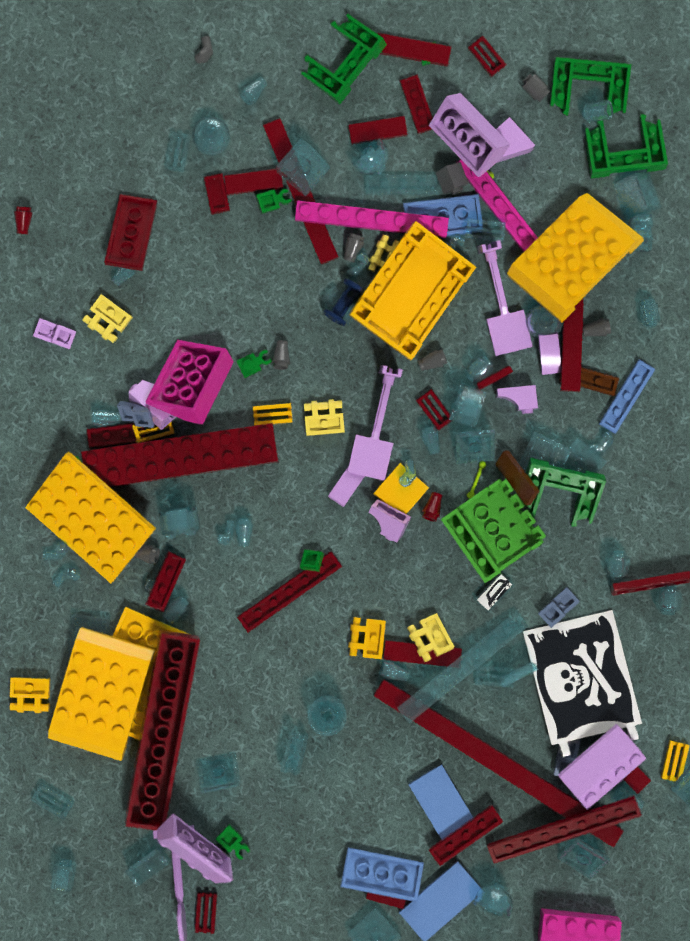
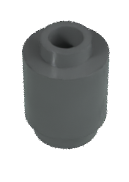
M529 74L522 82L524 84L522 88L538 102H541L550 92L548 86L536 74L533 76Z

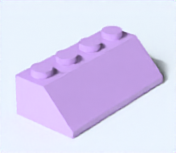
M461 93L446 96L429 124L433 131L477 177L483 175L496 164L510 146L509 142Z
M616 724L562 770L558 776L588 810L641 764L646 757Z
M172 814L157 829V841L164 848L170 849L177 858H182L192 869H197L201 872L204 878L210 879L215 884L227 883L233 880L231 857L176 815Z

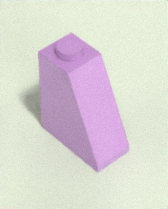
M510 117L496 129L510 144L498 162L530 153L535 147V144Z
M142 380L139 384H134L129 389V401L148 408L153 423L162 430L176 417L146 404L145 401L154 384Z

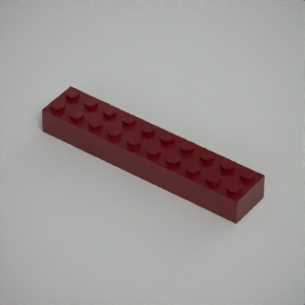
M273 423L81 452L83 464L110 488L279 462Z
M160 630L124 819L126 827L157 831L167 820L200 644V638L197 635Z

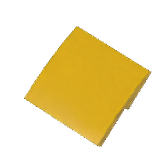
M399 463L373 494L382 502L407 514L429 487Z

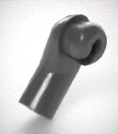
M209 36L201 38L203 48L195 55V61L198 64L206 63L213 55Z

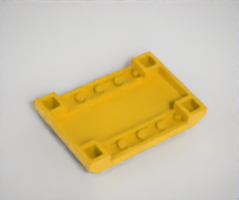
M586 193L579 196L512 263L507 275L562 323L575 310V305L627 253L631 254L644 239L591 195Z
M415 221L356 302L349 316L407 359L412 360L459 289L467 282L476 269V266Z
M81 627L73 646L50 724L48 739L122 761L155 649Z

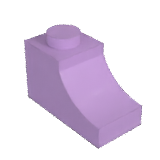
M536 385L499 388L495 390L496 398L509 400L516 406V410L521 411L522 414H531L533 410L538 408Z
M378 499L368 512L378 520L381 526L380 534L396 543L403 536L411 519L409 515Z

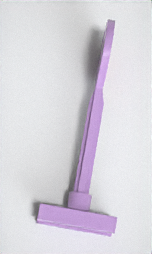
M156 830L153 831L154 839H157ZM172 852L175 896L178 902L177 922L180 941H187L181 858H177Z

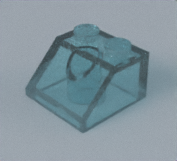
M302 138L299 139L276 166L277 173L305 197L330 169V166L320 154Z

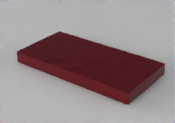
M120 194L105 256V265L143 271L158 204L157 200Z

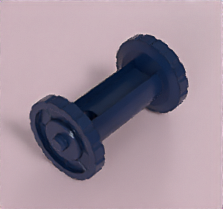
M346 278L343 281L346 288L332 310L325 309L323 312L331 321L343 327L346 322L342 318L357 295H362L365 291L358 284ZM352 291L353 296L349 297L347 292Z

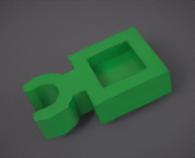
M288 189L281 190L277 195L275 190L256 194L255 197L261 214L280 209L279 203L282 205L289 204L292 200H285L282 197L283 194L289 192Z
M267 350L260 352L258 357H255L254 353L236 361L244 378L262 371L260 365L271 364V359L268 361L263 360V355L268 353Z
M230 824L215 839L229 853L234 849L236 857L240 860L243 859V856L240 854L241 849H245L248 853L250 852V847L247 844L240 843L243 837Z

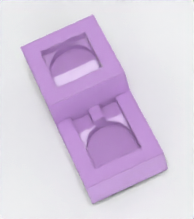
M39 318L33 337L70 349L76 331Z
M558 333L538 334L542 375L561 373Z
M348 468L328 495L329 498L342 507L345 506L365 477L347 472Z

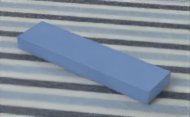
M640 359L636 362L599 422V425L616 434L655 371L653 367Z

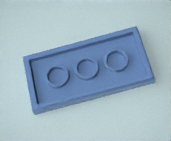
M479 194L403 203L404 213L449 218L447 237L483 232Z
M442 764L408 784L441 840L473 818Z
M347 848L340 887L417 902L424 863Z
M457 860L418 894L417 902L410 901L399 913L423 941H427L480 895L483 890Z

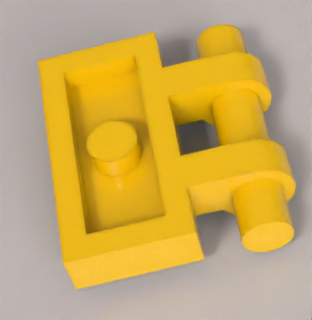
M353 617V624L350 625V630L352 631L351 642L348 643V648H350L349 656H357V649H363L362 657L382 659L386 620L367 618L366 626H361V618ZM359 632H365L364 643H358Z
M11 677L10 697L17 698V703H10V710H16L18 713H24V711H34L35 713L49 712L50 704H42V698H50L51 679ZM25 698H35V703H25Z

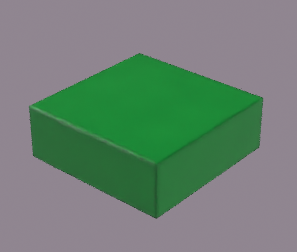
M304 549L300 568L302 570L319 572L324 556L323 552Z

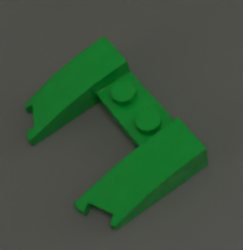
M349 14L346 15L348 18L347 22L339 26L336 21L330 24L332 28L356 45L333 74L308 55L305 57V62H309L307 73L301 72L303 77L338 104H341L349 94L351 84L372 58L376 59L387 45L384 38Z
M555 57L550 106L553 107L555 104L564 110L563 115L568 116L572 79L608 83L605 120L611 119V114L622 111L623 114L626 113L631 64Z
M641 114L640 127L643 149L608 153L603 119L597 121L598 127L591 132L586 128L585 140L590 179L609 177L610 173L646 169V172L665 170L668 160L661 120L658 119L655 125L646 122V115Z
M530 458L526 474L539 489V493L531 505H525L530 509L533 518L535 517L544 486H550L579 493L572 516V527L577 526V520L588 518L589 524H591L606 483L605 476L590 471L582 473L549 465L547 461Z

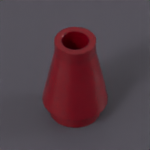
M16 206L14 216L17 234H28L33 215L30 207Z
M436 492L431 493L422 510V518L432 522H436L437 518H440L443 495Z

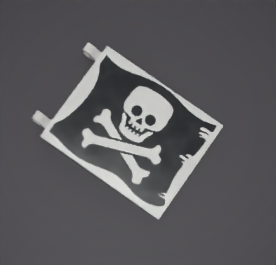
M613 610L556 623L552 628L547 625L523 631L551 745L559 744L561 756L571 755L567 744L568 741L605 733L616 724L620 728H627V734L631 740L639 739L635 725L642 724Z

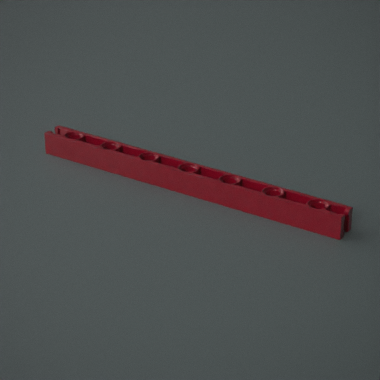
M383 678L373 694L380 701L567 818L592 810L590 808L587 810L578 800ZM615 824L591 832V834L614 848L624 831Z

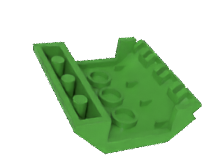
M498 479L441 519L484 583L500 574V571L529 551L542 545L544 542L542 539L546 537L539 525L533 527L536 521L528 509L525 511L521 510L525 505L517 493L514 495L510 494L514 489L507 479L504 481Z

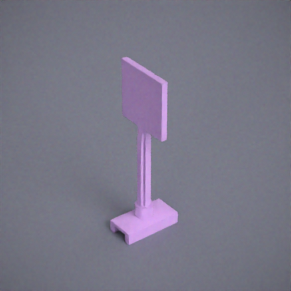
M500 240L488 245L476 246L478 254L485 253L486 262L488 261L501 313L500 316L486 319L495 356L532 347L524 310L512 313L508 311L496 261L498 259L496 250L502 248Z
M381 365L379 373L384 375L382 380L383 388L371 437L355 436L347 472L385 481L393 443L379 440L391 386L394 384L395 377H401L403 370L395 369L393 374V369L389 368L388 372H386L388 366Z

